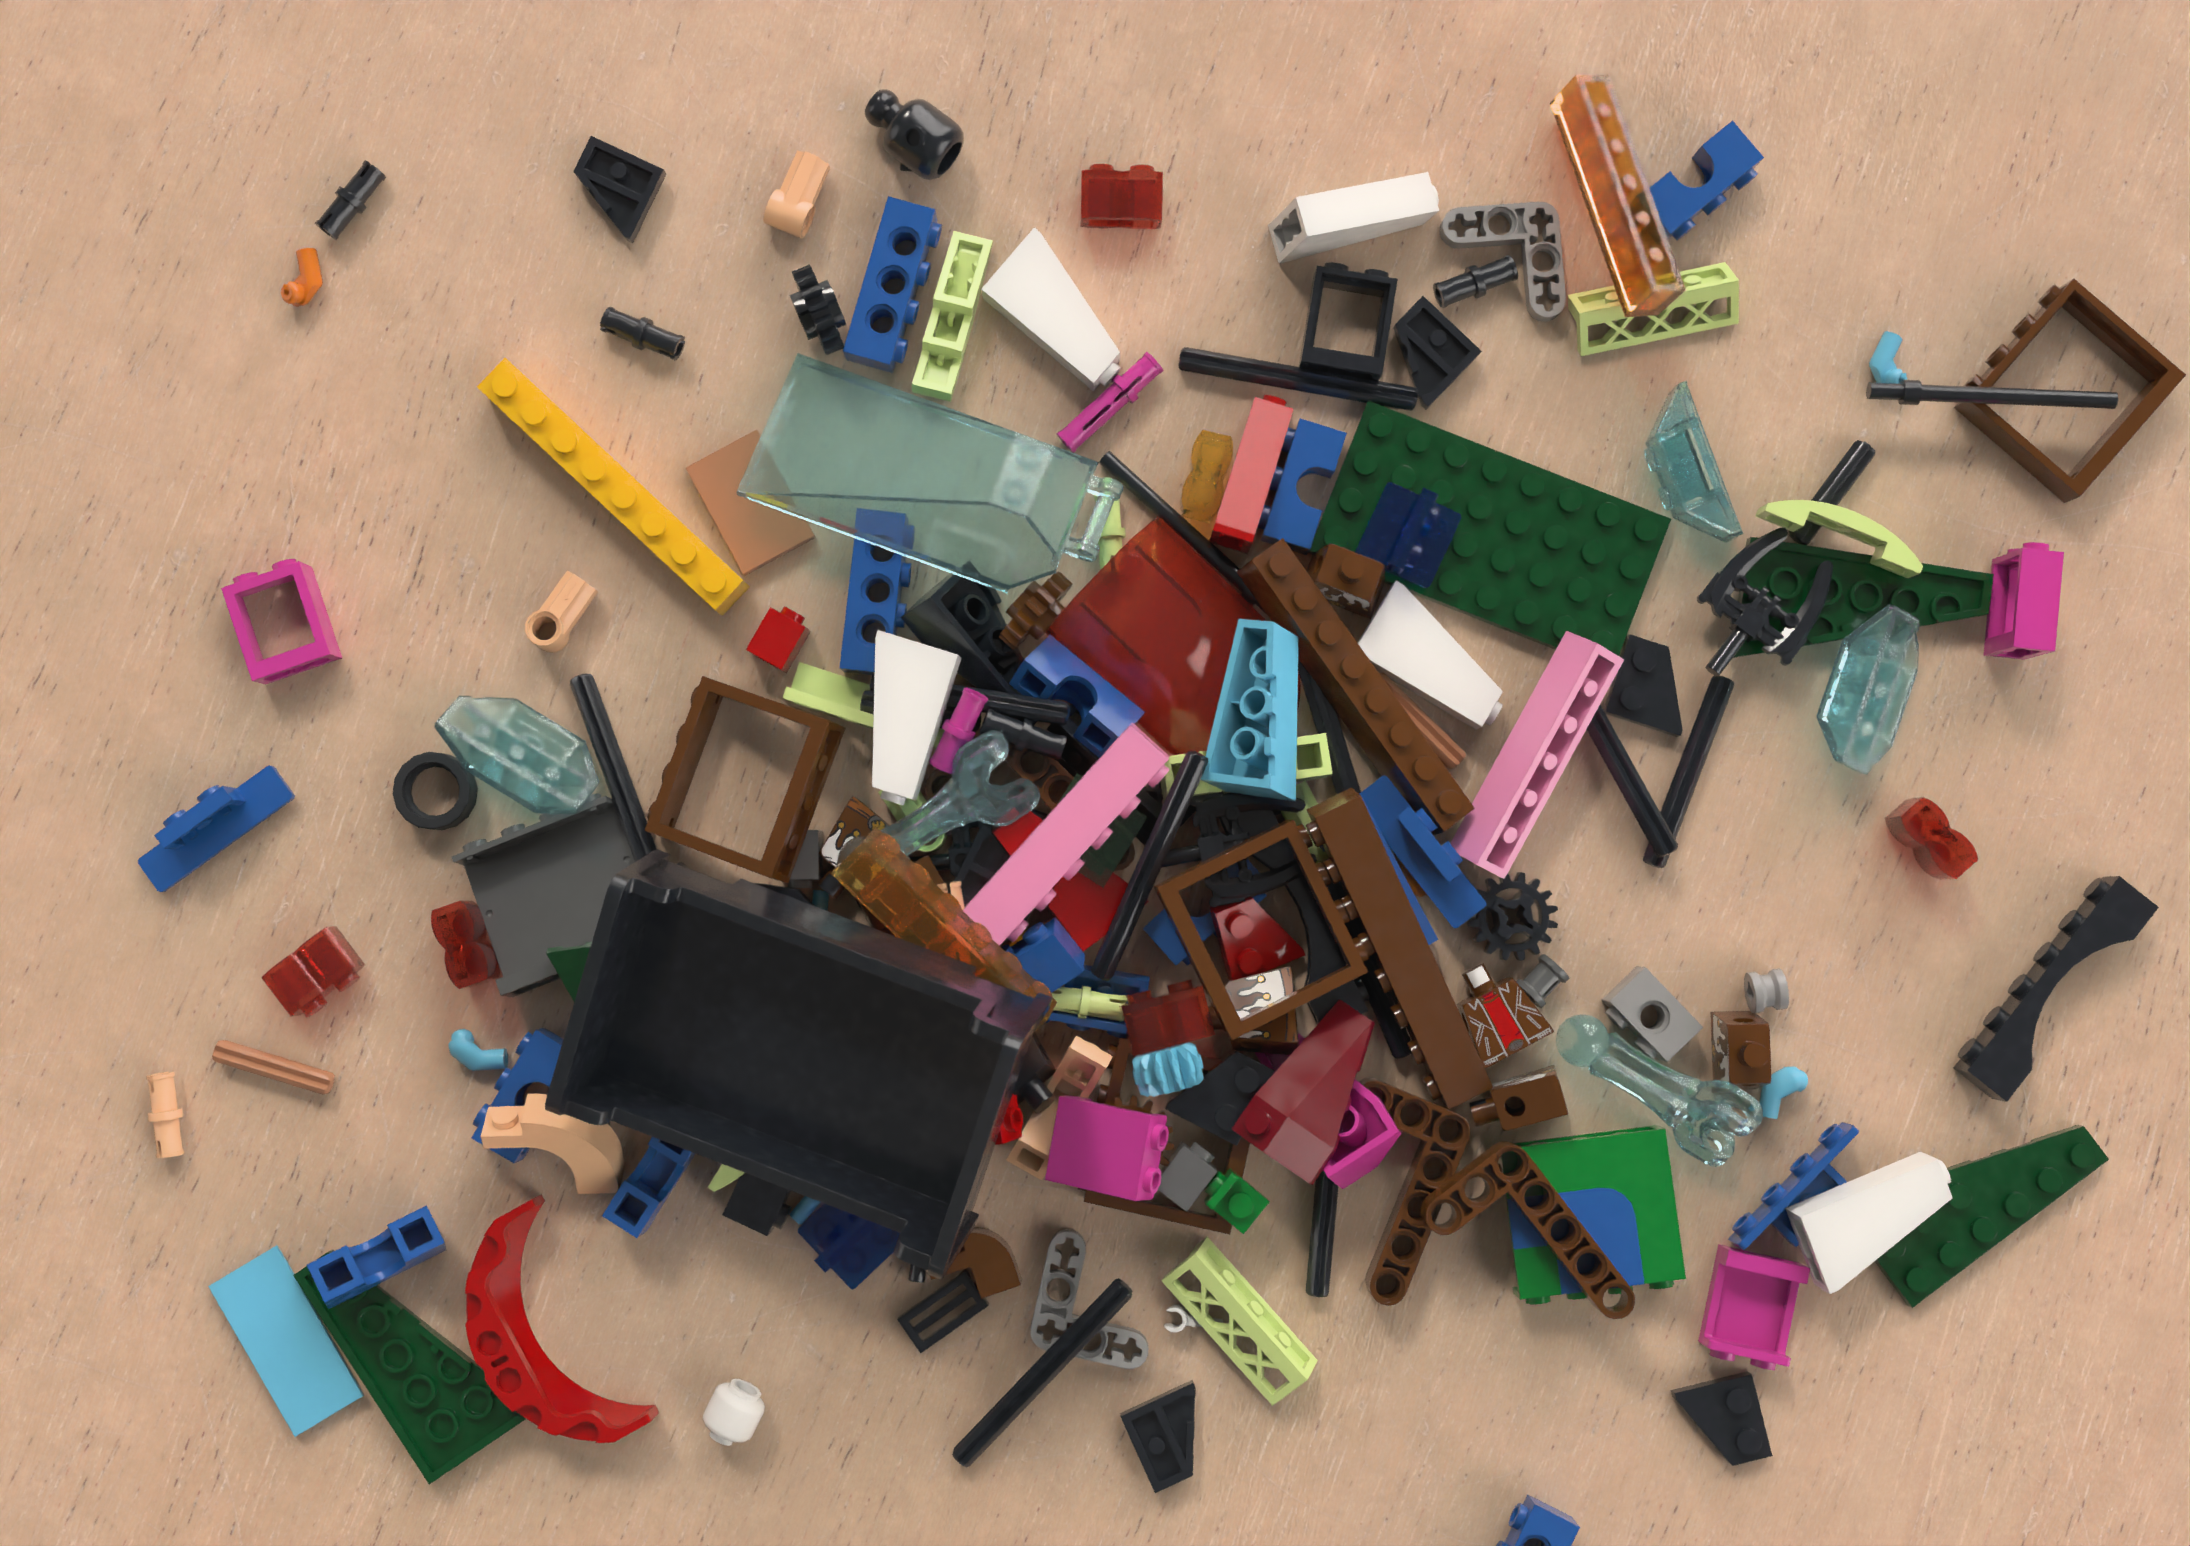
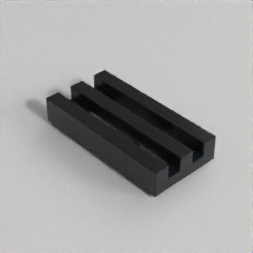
M964 1270L904 1312L897 1320L921 1354L988 1307L989 1302L986 1298L981 1299L977 1285L971 1280L967 1270ZM961 1284H964L966 1287L965 1291L915 1326L910 1323V1320ZM970 1297H973L976 1302L924 1340L921 1339L919 1333Z

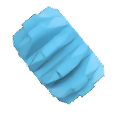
M1181 1042L1144 1051L1132 1059V1073L1135 1085L1138 1086L1140 1095L1146 1097H1155L1192 1088L1195 1085H1199L1204 1079L1201 1054L1198 1053L1196 1044L1190 1042Z

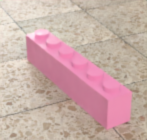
M1569 631L1565 632L1472 803L1475 809L1464 817L1450 843L1460 856L1505 879L1624 659L1596 642Z
M1131 723L972 898L961 913L998 946L1006 938L1013 943L1029 925L1024 918L1035 907L1041 912L1056 896L1057 893L1052 889L1053 886L1062 877L1069 881L1085 864L1080 858L1090 846L1095 850L1099 849L1113 833L1108 827L1118 815L1126 819L1139 805L1141 800L1136 795L1146 784L1154 788L1170 769L1164 764L1169 760V755L1135 724Z

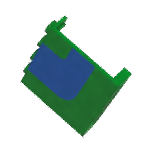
M1652 1125L1514 1143L1527 1152L1625 1279L1632 1291L1634 1285L1649 1284L1650 1289H1665L1673 1287V1280L1686 1279L1665 1128ZM1514 1151L1503 1153L1498 1161L1503 1173L1513 1171L1518 1162ZM1540 1185L1529 1187L1524 1195L1526 1205L1535 1206L1539 1204L1543 1198V1189ZM1505 1193L1517 1287H1512L1513 1294L1520 1300L1526 1299V1304L1530 1305L1551 1302L1550 1296L1566 1294L1567 1299L1572 1300L1587 1298L1511 1198ZM1559 1219L1553 1223L1550 1231L1554 1240L1562 1239L1568 1234L1569 1223L1567 1219ZM1585 1253L1579 1257L1577 1261L1579 1273H1587L1594 1267L1595 1257L1593 1253ZM1611 1287L1608 1289V1294H1621L1619 1287Z

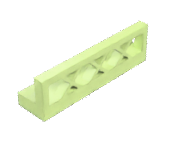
M1724 262L1568 295V310L1576 321L1577 351L1580 356L1738 324L1739 279ZM1727 297L1726 313L1709 316L1704 312L1713 300ZM1685 306L1691 310L1681 322L1670 324L1664 320L1674 308ZM1645 314L1651 318L1640 331L1630 332L1625 328L1635 316ZM1606 323L1611 327L1602 339L1588 341V326Z
M799 662L791 688L786 686L783 699L873 729L874 715L860 710L862 694L864 691L870 690L869 684ZM939 728L933 749L937 748L945 730Z
M1208 1237L1198 1243L1188 1258L1161 1280L1272 1406L1308 1380L1318 1360ZM1190 1269L1201 1282V1292L1188 1291L1178 1278ZM1209 1304L1223 1306L1229 1313V1324L1216 1322L1209 1315ZM1237 1335L1250 1337L1257 1345V1355L1243 1353L1236 1345ZM1264 1367L1279 1369L1288 1381L1275 1389L1264 1377Z

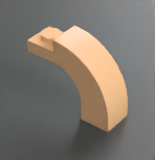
M1075 1036L1046 1086L1055 1096L1054 1102L1040 1113L1032 1111L1022 1130L1023 1137L1017 1139L1006 1161L1043 1180L1047 1170L1059 1096L1089 1098L1113 1056L1104 1052L1095 1044Z
M528 1093L525 1106L488 1107L481 1133L483 1149L525 1147L543 1149L556 1154L570 1166L574 1174L578 1194L617 1193L621 1186L625 1161L621 1143L608 1123L605 1125H593L565 1114L560 1116L545 1110L546 1094Z

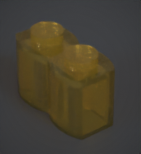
M1202 430L1197 436L1190 457V474L1185 480L1180 499L1182 517L1211 523L1217 515L1223 497V480L1229 470L1233 456L1231 436Z

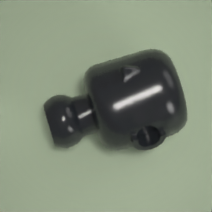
M881 89L872 96L865 108V117L868 122L875 127L886 129L883 148L901 162V171L914 172L926 180L939 178L952 166L962 149L964 133L959 125L923 99L911 100L901 105L898 97L892 91Z

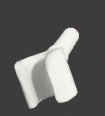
M1173 1305L1166 1310L1168 1312H1177L1182 1316V1324L1166 1323L1164 1325L1170 1332H1179L1185 1326L1202 1327L1182 1305ZM1213 1318L1216 1322L1223 1323V1319Z

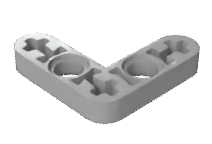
M1527 202L1458 207L1450 210L1445 215L1440 225V236L1444 243L1451 248L1460 249L1521 244L1525 299L1528 313L1532 318L1541 322L1551 321L1561 313L1566 302L1560 221L1558 212L1552 205L1547 202ZM1536 213H1539L1542 220H1548L1549 223L1546 224L1542 231L1543 242L1531 245L1530 242H1535L1538 238V227L1535 224H1530V221L1533 220ZM1495 215L1504 216L1509 221L1510 231L1504 235H1496L1489 229L1488 220ZM1477 217H1481V237H1477L1478 228L1467 229L1463 237H1457L1455 230H1449L1455 219H1461L1462 226H1474L1477 222ZM1538 252H1546L1553 259V268L1548 272L1536 270L1532 264V256ZM1555 279V283L1550 282L1547 286V296L1551 300L1555 299L1556 303L1550 307L1549 311H1545L1543 304L1536 303L1543 294L1542 283L1534 285L1533 281L1546 282Z
M1063 1229L1052 1236L1031 1323V1338L1039 1348L1046 1351L1061 1335L1053 1334L1051 1341L1043 1339V1332L1037 1330L1038 1325L1045 1326L1047 1319H1052L1055 1321L1056 1329L1066 1331L1068 1328L1067 1323H1074L1080 1317L1073 1315L1072 1312L1085 1259L1086 1243L1082 1235L1073 1229ZM1066 1238L1074 1239L1073 1246L1080 1249L1078 1254L1071 1253L1067 1269L1076 1268L1075 1275L1063 1269L1050 1270L1051 1263L1060 1266L1062 1252L1059 1249H1055L1056 1244H1064ZM1054 1278H1062L1070 1286L1069 1295L1061 1301L1051 1299L1046 1291L1047 1284ZM1107 1323L1099 1331L1102 1338L1100 1345L1094 1350L1082 1349L1075 1356L1120 1368L1134 1369L1146 1361L1148 1342L1146 1337L1134 1328ZM1108 1332L1116 1333L1113 1342L1119 1344H1126L1128 1338H1134L1136 1340V1347L1141 1348V1352L1133 1353L1131 1359H1126L1122 1349L1111 1347L1112 1355H1105L1104 1352L1108 1346Z

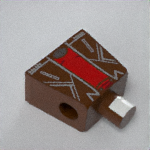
M1484 963L1462 974L1472 996L1459 1002L1457 1007L1485 1069L1554 1032L1551 1025L1513 978L1506 977L1494 983Z

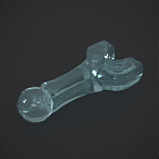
M991 730L960 747L953 760L952 778L932 798L896 823L874 832L872 837L860 836L846 842L837 858L838 872L844 882L856 889L867 890L874 888L884 881L890 868H895L909 854L932 839L954 828L977 820L993 826H1008L1036 807L1040 800V791L1032 781L1019 778L1002 786L989 783L991 771L1007 758L1009 752L1008 742L1004 735L999 731Z
M1578 1014L1571 1016L1560 1025L1557 1031L1556 1046L1559 1054L1565 1061L1577 1067H1589L1591 1075L1606 1080L1637 1098L1673 1129L1674 1138L1683 1151L1709 1166L1718 1167L1725 1164L1734 1153V1135L1739 1137L1747 1136L1762 1122L1763 1110L1761 1104L1753 1096L1736 1085L1721 1080L1701 1081L1662 1065L1632 1047L1616 1032L1608 1034L1604 1024L1591 1015ZM1731 1108L1740 1109L1742 1112L1745 1113L1747 1118L1741 1117L1736 1112L1731 1110ZM1707 1139L1716 1143L1720 1150L1713 1149Z

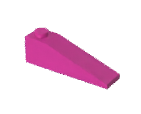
M1298 1033V1041L1300 1045V1043L1305 1038ZM1255 1052L1260 1063L1273 1069L1274 1073L1290 1056ZM1356 1079L1350 1093L1352 1098L1348 1112L1345 1111L1338 1133L1340 1140L1337 1150L1323 1169L1327 1177L1342 1189L1377 1168L1401 1135L1381 1100Z

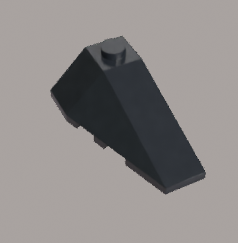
M969 558L924 594L901 618L922 644L959 655L961 662L957 673L976 688L1022 695L1009 683L1025 658H1023L1018 647L1012 650L999 638L1000 633L1007 625L997 606L1002 601L994 586L973 560Z

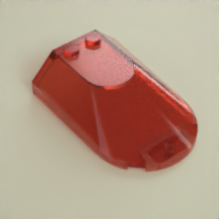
M1157 516L1133 536L1087 583L1049 627L1045 635L1047 637L1049 635L1053 636L1141 708L1145 713L1138 724L1171 755L1186 754L1190 750L1196 752L1207 751L1238 619L1267 620L1164 520ZM1298 672L1297 711H1298V708H1299L1300 693H1301V684H1300L1299 672Z

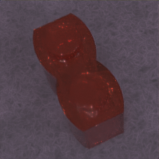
M1093 164L1089 167V170H1082L1080 227L1099 229L1120 227L1127 229L1161 228L1163 172L1154 171L1153 166L1143 164L1131 166L1130 171H1117L1109 164Z
M1927 798L1906 799L1885 817L1886 825L1894 838L1904 846L1911 848L1919 866L1936 879H1957L1978 861V856L1972 843L1963 834L1951 829L1942 809Z
M460 900L432 910V930L439 944L445 949V967L452 983L458 989H465L499 978L500 967L492 945L486 940L487 930L478 905L473 901Z
M337 926L325 927L308 939L292 954L273 966L261 978L290 1017L299 1016L303 1013L306 1017H310L326 1006L328 1002L325 1000V997L334 989L342 992L360 979L357 972L365 966V963Z
M1191 979L1168 984V993L1152 997L1151 989L1126 995L1128 1003L1119 1005L1131 1054L1133 1056L1215 1035L1203 985L1193 986Z

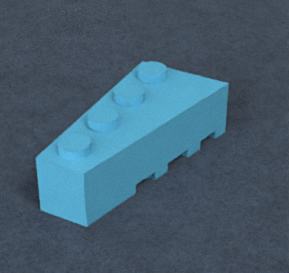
M1238 619L1205 756L1208 758V764L1200 780L1225 792L1296 801L1299 637L1275 622Z

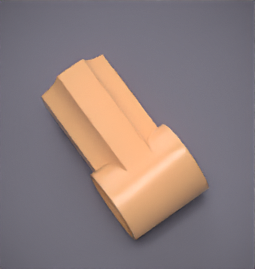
M797 151L780 190L776 189L768 201L764 213V223L803 239L812 224L816 209L814 204L830 170L829 164L809 152Z
M567 570L542 607L527 618L525 623L527 638L539 649L547 653H555L562 650L569 641L571 630L595 598L598 591ZM546 623H555L556 632L554 636L548 640H540V628Z

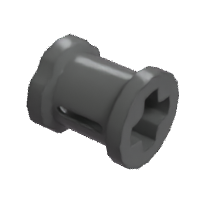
M1545 954L1538 958L1539 964L1524 980L1518 979L1516 981L1533 1004L1541 1009L1546 1005L1545 998L1559 983H1566L1570 979L1567 973Z

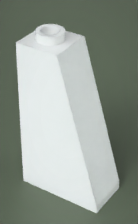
M1420 173L1296 197L1268 227L1278 262L1284 263L1423 225L1439 211V198L1436 188L1431 184L1429 173Z
M1033 228L982 287L983 299L1094 392L1100 384H1103L1105 387L1110 384L1111 379L1120 371L1121 368L1117 365L1120 361V351L1042 234L1036 228Z
M1395 581L1357 643L1376 670L1380 673H1385L1391 680L1475 730L1481 728L1484 723L1491 725L1503 704L1498 702L1503 691L1402 583Z
M878 630L875 637L872 787L882 790L881 799L904 805L906 798L917 800L961 657L954 653Z
M1918 1152L1785 1208L1807 1267L1811 1268L1810 1275L1814 1285L1829 1294L1837 1292L1951 1200L1952 1195L1948 1187L1951 1178L1944 1163L1923 1152Z

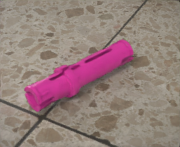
M1148 352L1144 353L1143 357L1122 376L1117 374L1111 379L1113 384L1065 428L1056 433L1057 436L1074 453L1080 445L1101 428L1128 402L1133 404L1139 398L1137 394L1157 375L1161 374L1164 371L1151 354Z

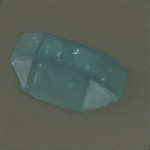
M1687 381L1681 382L1668 393L1646 441L1647 449L1644 451L1645 460L1650 471L1657 473L1662 486L1658 490L1661 503L1666 510H1671L1673 518L1726 543L1743 535V531L1702 426Z
M1887 605L1842 640L1816 715L1834 760L1865 775L1872 770V765L1880 761L1892 748L1918 673L1919 643L1916 633L1919 631L1920 620L1895 605Z
M459 695L435 722L434 728L467 772L534 813L576 814L599 785L597 773H595L586 741L518 699L496 697L472 699L471 696Z

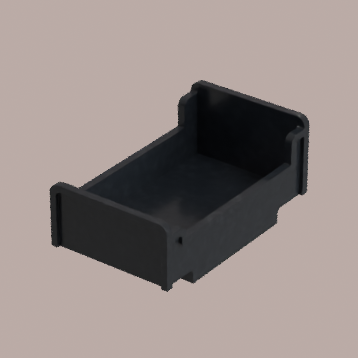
M658 849L618 872L610 882L605 895L547 1094L545 1110L560 1116L565 1114L593 1125H605L610 1121L616 1122L897 1231L901 1234L894 1248L895 1256L904 1262L927 1270L928 1275L942 1280L976 1226L979 1214L973 1212L990 1158L1033 1032L1048 1012L1053 997L1039 992L1035 998L975 976L977 967L744 879H740L733 884L720 881L668 861L670 854Z

